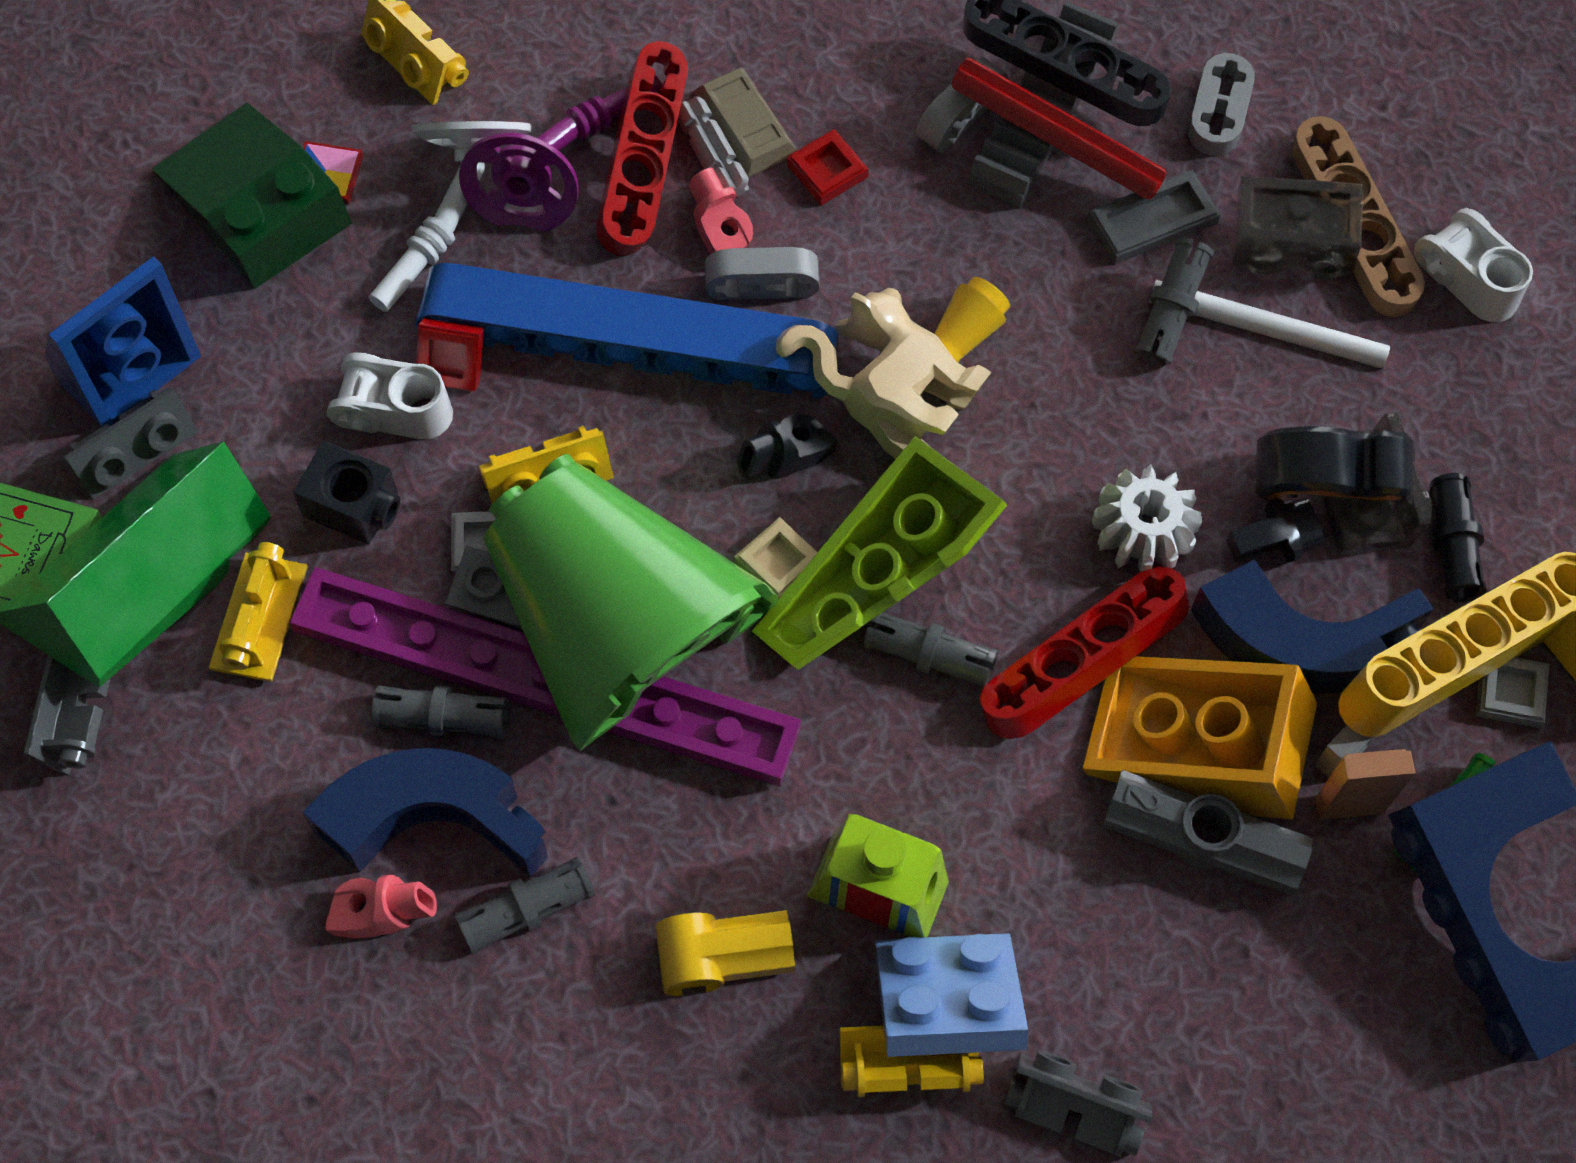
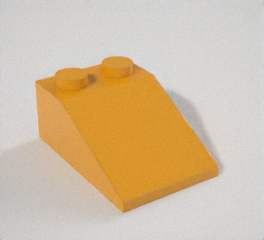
M1135 656L1105 678L1083 770L1086 775L1117 783L1121 771L1124 770L1197 797L1209 793L1222 795L1231 800L1240 812L1250 816L1293 820L1317 701L1299 665Z

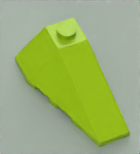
M915 436L752 632L797 670L801 669L966 556L1007 507V504L996 494Z

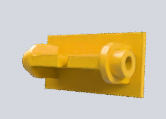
M368 0L361 36L372 51L380 53L401 74L408 86L416 88L434 105L438 102L443 85L449 83L452 87H458L466 81L469 75V71L465 67L466 60L460 54L455 53L441 38L427 42L431 39L433 30L411 10V7L405 1Z
M584 426L577 427V431L543 441V450L533 453L531 446L500 456L493 454L489 456L490 462L479 465V470L484 485L488 489L492 504L504 492L514 486H520L524 491L540 480V474L551 462L564 454H569L576 463L581 464L606 481L614 478L603 432L599 431L598 428L586 431Z
M261 542L256 551L245 553L210 661L209 670L268 682L273 681L290 626V620L293 616L308 568L307 564L284 560L282 558L284 549L270 542Z
M883 1026L840 1027L841 1088H843V1091L856 1090L857 1097H865V1093L907 1091V1085L920 1084L921 1090L961 1088L962 1092H970V1085H980L984 1082L982 1056H979V1052L887 1057Z

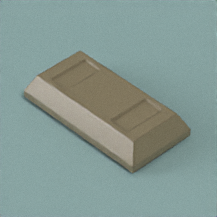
M744 68L736 69L701 85L693 91L695 97H700L707 103L713 114L710 119L717 121L736 155L735 159L742 165L748 178L787 161L789 155L798 151Z

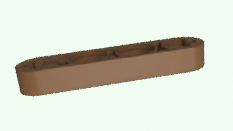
M1311 117L1303 121L1297 129L1291 149L1293 158L1367 301L1374 310L1386 316L1398 317L1412 312L1424 292L1425 281L1423 274L1347 131L1339 122L1328 117ZM1312 137H1316L1320 144H1331L1327 157L1320 146L1309 147ZM1327 160H1328L1329 163H1330V165H1331V167L1327 168V169L1324 171V168H1325L1326 163H1327ZM1337 183L1348 184L1357 191L1359 200L1353 203L1339 202L1330 194L1328 187ZM1363 230L1372 231L1381 237L1384 248L1377 251L1365 250L1355 242L1353 234ZM1390 259H1392L1386 271L1383 264L1387 263ZM1388 275L1395 286L1406 285L1407 289L1402 297L1395 290L1385 291L1383 289Z

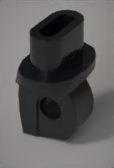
M794 414L784 418L780 424L777 421L764 423L759 429L757 436L744 440L737 456V466L741 475L745 478L766 471L771 478L789 476L792 472L819 464L834 452L838 441L815 417L806 414Z
M1280 498L1272 499L1265 508L1266 519L1232 530L1228 538H1226L1235 562L1277 548L1281 549L1287 562H1294L1302 558L1303 550L1321 545L1324 541L1322 528L1307 498L1287 504Z

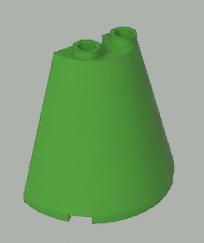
M564 454L551 462L540 474V480L524 491L520 486H514L496 499L489 509L496 519L486 531L483 540L570 739L581 751L629 716L643 690L718 636L725 645L730 643L762 619L777 603L778 597L766 583L586 467L576 463L569 454Z

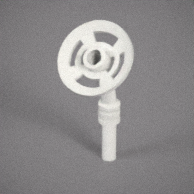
M461 121L422 123L411 126L412 133L423 140L454 149L455 162L461 163L469 148L482 138L498 133L528 134L531 132V124L522 122ZM478 161L477 176L480 181L485 171V164ZM460 167L435 216H428L423 221V226L416 229L415 236H411L407 240L408 250L369 295L370 301L380 310L388 312L427 264H436L439 260L438 255H443L446 252V245L450 246L455 241L453 232L468 205L459 184Z

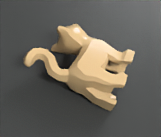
M887 288L879 293L869 292L865 296L855 292L850 298L852 311L849 318L839 320L834 329L842 336L880 351L881 354L854 377L840 375L837 371L836 349L826 334L813 326L794 325L784 330L777 338L776 353L781 358H785L800 347L810 349L813 353L815 380L829 395L843 402L849 414L866 427L882 448L896 459L915 436L926 443L921 438L927 431L944 435L959 415L953 408L964 410L991 372L980 365L965 368L957 363L937 335L911 321L902 305L901 295L898 290ZM924 391L944 400L947 405L935 408L925 402L921 394Z

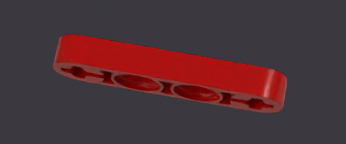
M656 41L648 43L641 49L630 71L596 222V235L600 244L608 252L616 256H628L638 252L649 240L656 223L688 75V63L684 54L676 46L668 42ZM654 62L664 65L663 72L667 76L658 93L649 92L655 76V69L652 68ZM640 110L653 112L661 120L662 132L655 135L642 132L636 126L633 114ZM630 161L643 164L651 174V183L643 187L629 183L622 173V165ZM626 203L636 204L632 210L629 223L630 228L633 229L630 237L620 234V224L617 223L626 207Z
M1154 567L1138 573L991 679L983 687L980 695L985 722L990 731L1001 738L1008 739L1020 738L1030 734L1178 626L1187 617L1190 609L1185 579L1182 575L1167 567ZM1153 595L1155 596L1154 598H1152V599H1150V600L1148 601V598H1149V597H1151V596H1153ZM1107 626H1121L1127 630V633L1122 638L1113 642H1101L1094 638L1100 629ZM1069 661L1078 665L1077 670L1073 674L1064 678H1051L1045 675V671L1050 665L1056 662ZM1029 682L1034 683L1031 687L1028 685ZM1007 701L1009 702L1010 705H1012V706H1014V707H1017V706L1023 704L1021 707H1019V708H1017V709H1014L1012 706H1009V705L1003 706L1002 708L1000 707L1001 704H1003V703H1005V702H1007Z

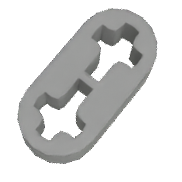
M1232 53L1215 55L1207 61L1202 72L1188 127V138L1192 146L1206 155L1221 156L1228 154L1236 147L1243 130L1254 85L1255 72L1251 64L1239 55ZM1222 74L1233 76V85L1229 96L1218 94ZM1214 112L1224 115L1220 135L1209 133V125Z
M981 57L976 60L980 64L986 66L987 68L993 70L1001 76L1009 79L1007 73H1005L999 67L994 65L988 59ZM950 84L928 106L921 116L916 128V136L942 154L988 109L954 90Z
M804 248L722 249L710 254L705 261V290L710 297L716 300L809 298L817 293L820 287L817 255Z

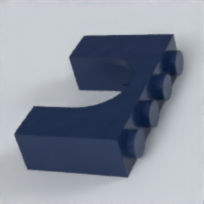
M1551 741L1520 753L1388 814L1394 827L1391 831L1394 846L1400 857L1407 864L1413 865L1425 889L1422 892V899L1426 911L1436 925L1445 929L1456 951L1453 956L1456 971L1463 983L1470 990L1476 991L1487 1014L1485 1027L1492 1043L1502 1054H1509L1514 1063L1539 1061L1576 1043V954L1560 962L1538 958L1526 952L1515 944L1502 929L1494 913L1490 897L1492 867L1503 846L1519 832L1576 806V789Z

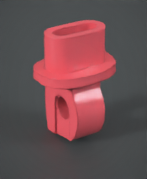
M713 168L700 171L692 177L688 188L697 203L693 216L699 235L708 253L712 254L722 249L747 248L752 240L753 226L749 216L735 205L734 200L737 194L733 187L723 189ZM728 225L732 227L735 235L728 236L724 234L721 226Z
M395 875L380 876L376 883L362 877L350 879L340 885L333 893L334 896L326 920L325 930L333 936L353 939L394 934L407 929L410 919L435 916L437 910L436 897L434 892L419 881L404 883ZM366 901L365 907L359 911L360 905Z

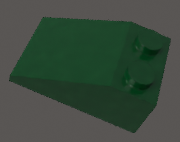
M249 103L242 105L152 168L156 176L254 289L352 224L338 186L302 146Z

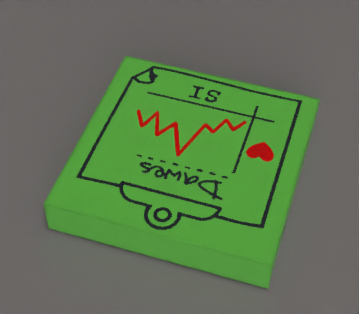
M0 483V609L102 518L97 509Z

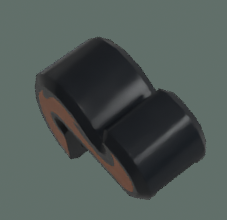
M1325 426L1286 427L1268 431L1257 440L1255 492L1260 498L1267 501L1275 498L1287 501L1297 498L1298 495L1374 501L1405 500L1413 493L1414 440L1408 434L1402 432L1382 430L1378 433H1359L1344 428Z

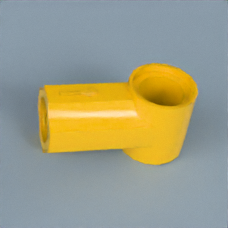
M787 910L717 920L714 915L708 913H687L665 918L655 925L663 992L666 995L683 996L682 989L706 986V992H711L723 987L726 981L795 972L793 941Z

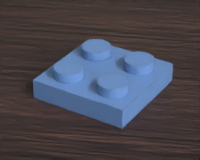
M1010 933L875 940L876 970L887 1057L1027 1050L1028 1026Z

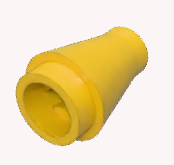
M972 277L967 284L958 285L934 334L938 336L955 361L959 363L965 355L1006 323L1004 314L1010 308V303L1006 296L993 284L980 277Z

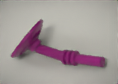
M656 75L649 92L658 93L662 85ZM627 87L602 99L598 96H593L588 101H582L577 106L568 108L566 110V117L537 138L521 133H498L477 141L464 155L459 170V184L467 203L478 215L495 226L520 225L544 232L562 224L575 208L579 186L572 165L559 151L576 138L584 141L590 135H596L601 130L610 128L612 120L621 116ZM502 145H511V146H506V147H503V148H499V147H498V146H502ZM478 161L493 164L491 177L495 187L487 193L478 180ZM555 164L561 172L564 181L562 196L550 187L552 176L549 165ZM507 203L518 207H535L542 204L545 210L520 212L505 206Z

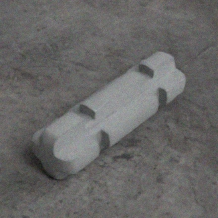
M693 97L689 101L681 102L678 123L684 134L690 135L689 143L703 168L714 169L723 189L733 187L737 194L736 197L745 194L749 190V178L742 165L734 161L736 155L717 121L710 119L713 114L705 100L700 97Z

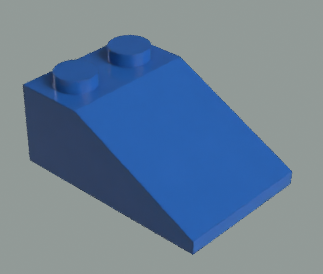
M153 256L49 333L44 357L59 384L100 427H103L106 424L109 426L119 420L118 416L149 397L148 392L153 389L157 391L199 359L201 354L164 268Z

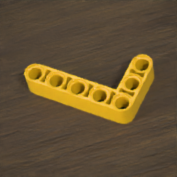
M1562 552L1555 554L1374 656L1340 695L1338 701L1339 713L1345 724L1354 732L1363 736L1378 737L1384 735L1542 642L1545 643L1576 681V553Z

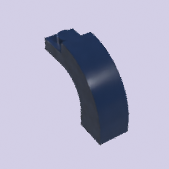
M1253 560L1201 586L1190 610L1215 646L1231 661L1299 665L1312 693L1343 692L1374 656L1417 633L1432 612L1433 607L1420 588H1417L1389 604L1352 621L1324 622L1316 620L1290 607L1278 595L1257 562Z
M435 748L409 749L392 752L368 760L336 779L302 812L311 830L359 872L399 833L415 825L432 821L453 822L474 830L529 877L548 859L545 843L541 838L546 832L541 824L520 806H515L511 812L507 809L518 798L512 778L484 760L452 750Z

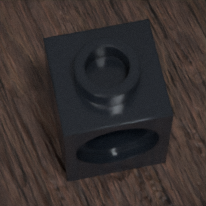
M324 440L293 491L302 517L368 545L378 528L387 530L392 525L401 502L391 468ZM360 490L365 492L360 499L354 502L346 503L339 501L343 495L350 491Z

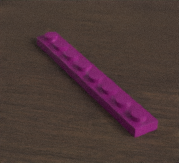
M314 567L290 620L294 633L495 697H508L511 702L561 717L524 632ZM663 676L643 690L631 714L607 732L781 787L801 729V719Z

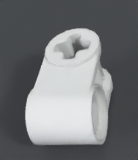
M1460 209L1451 217L1449 226L1436 235L1423 236L1414 246L1417 263L1435 281L1444 285L1474 315L1489 322H1502L1511 318L1517 311L1532 279L1533 269L1528 258L1496 232L1483 215L1473 209Z
M354 352L343 357L341 371L344 373L343 382L337 399H333L327 408V417L333 423L342 428L369 433L379 431L416 439H431L440 436L448 429L452 422L453 409L441 375L433 367L425 364H412L382 359L367 353ZM421 399H432L424 406L411 407L412 404Z

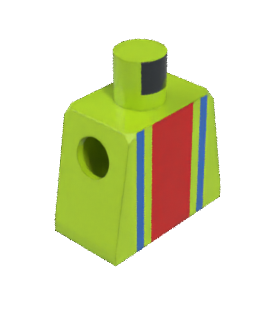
M848 814L829 840L807 897L909 937L922 938L929 935L949 880L942 851L936 845L862 816Z

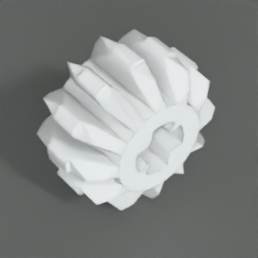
M1151 464L1143 470L1141 479H1138L1125 469L1123 473L1118 475L1116 485L1107 484L1101 490L1098 499L1100 506L1094 511L1092 524L1094 525L1093 528L1102 531L1097 542L1100 551L1119 547L1115 559L1117 568L1126 565L1130 557L1139 559L1138 568L1140 572L1151 569L1154 558L1161 567L1173 568L1177 563L1178 555L1187 556V554L1192 552L1196 543L1194 533L1199 531L1202 516L1201 512L1192 509L1196 501L1195 489L1176 490L1179 481L1176 472L1167 476L1162 481L1156 479V473ZM1144 514L1153 517L1151 524L1141 521Z

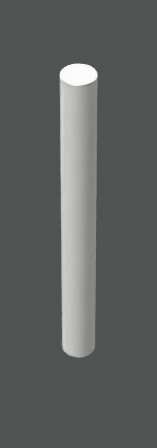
M1156 279L1154 287L1161 286L1163 281ZM1199 291L1195 295V299L1199 302L1195 312V316L1381 369H1383L1389 354L1390 346Z

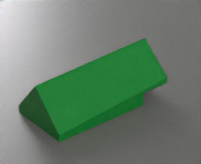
M224 441L173 454L0 609V624L100 688L219 585L229 572L230 558L264 529L271 520V515Z

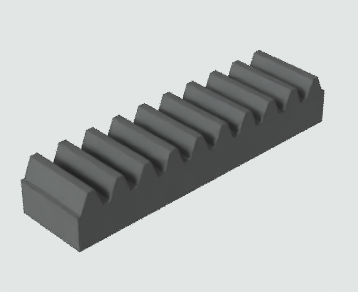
M1066 1L1064 3L1060 18H1057L1111 46L1117 38L1119 30L1117 22ZM1045 37L1040 52L1037 51V53L1050 52L1056 46L1052 40ZM1084 61L1075 68L1083 77L1094 79L1101 65L1094 61ZM1026 71L1024 72L1020 85L1022 88L1073 116L1081 99ZM1001 117V120L995 122L991 137H987L984 141L980 156L976 155L969 173L968 186L1017 208H1021L1055 147Z

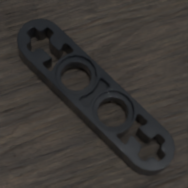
M967 0L963 17V33L975 46L1128 124L1150 126L1157 123L1164 116L1171 94V85L1166 75L1157 68L1022 0ZM991 14L999 17V19H991L989 23L980 20V18L987 19ZM1015 25H1018L1015 37H1009L1008 33L1013 34ZM1034 35H1042L1052 40L1056 47L1047 53H1037L1030 50L1024 41ZM1084 61H1094L1102 65L1107 74L1099 79H1088L1080 75L1075 67ZM1116 77L1123 78V82L1119 81L1117 90H1114ZM1142 91H1146L1152 94V97L1147 96L1141 102L1134 99L1133 95L1138 96Z

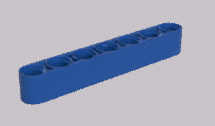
M438 263L429 268L415 321L417 329L423 318L484 327L483 346L493 348L494 343L514 345V351L549 357H553L554 352L574 355V361L612 366L613 361L633 364L632 370L672 376L673 371L693 374L692 379L726 385H732V380L753 383L752 389L791 395L792 389L812 392V398L815 399L822 398L828 393L815 380L813 353L806 347H800L791 355L781 358L776 353L777 338L784 330L794 325H807L823 331L836 351L839 340L838 332L832 326L813 319L454 263Z

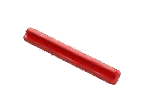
M966 58L958 67L951 83L954 90L1141 197L1152 199L1158 192L1167 173L1163 167L972 58Z

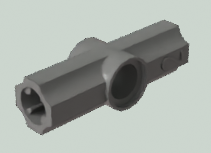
M1124 770L1119 775L1102 825L1103 828L1173 852L1192 868L1202 870L1217 868L1292 896L1299 888L1312 852V837L1242 813L1231 800L1222 795L1209 793L1197 797ZM1206 822L1213 825L1220 832L1222 842L1215 844L1204 842L1194 833L1192 824Z

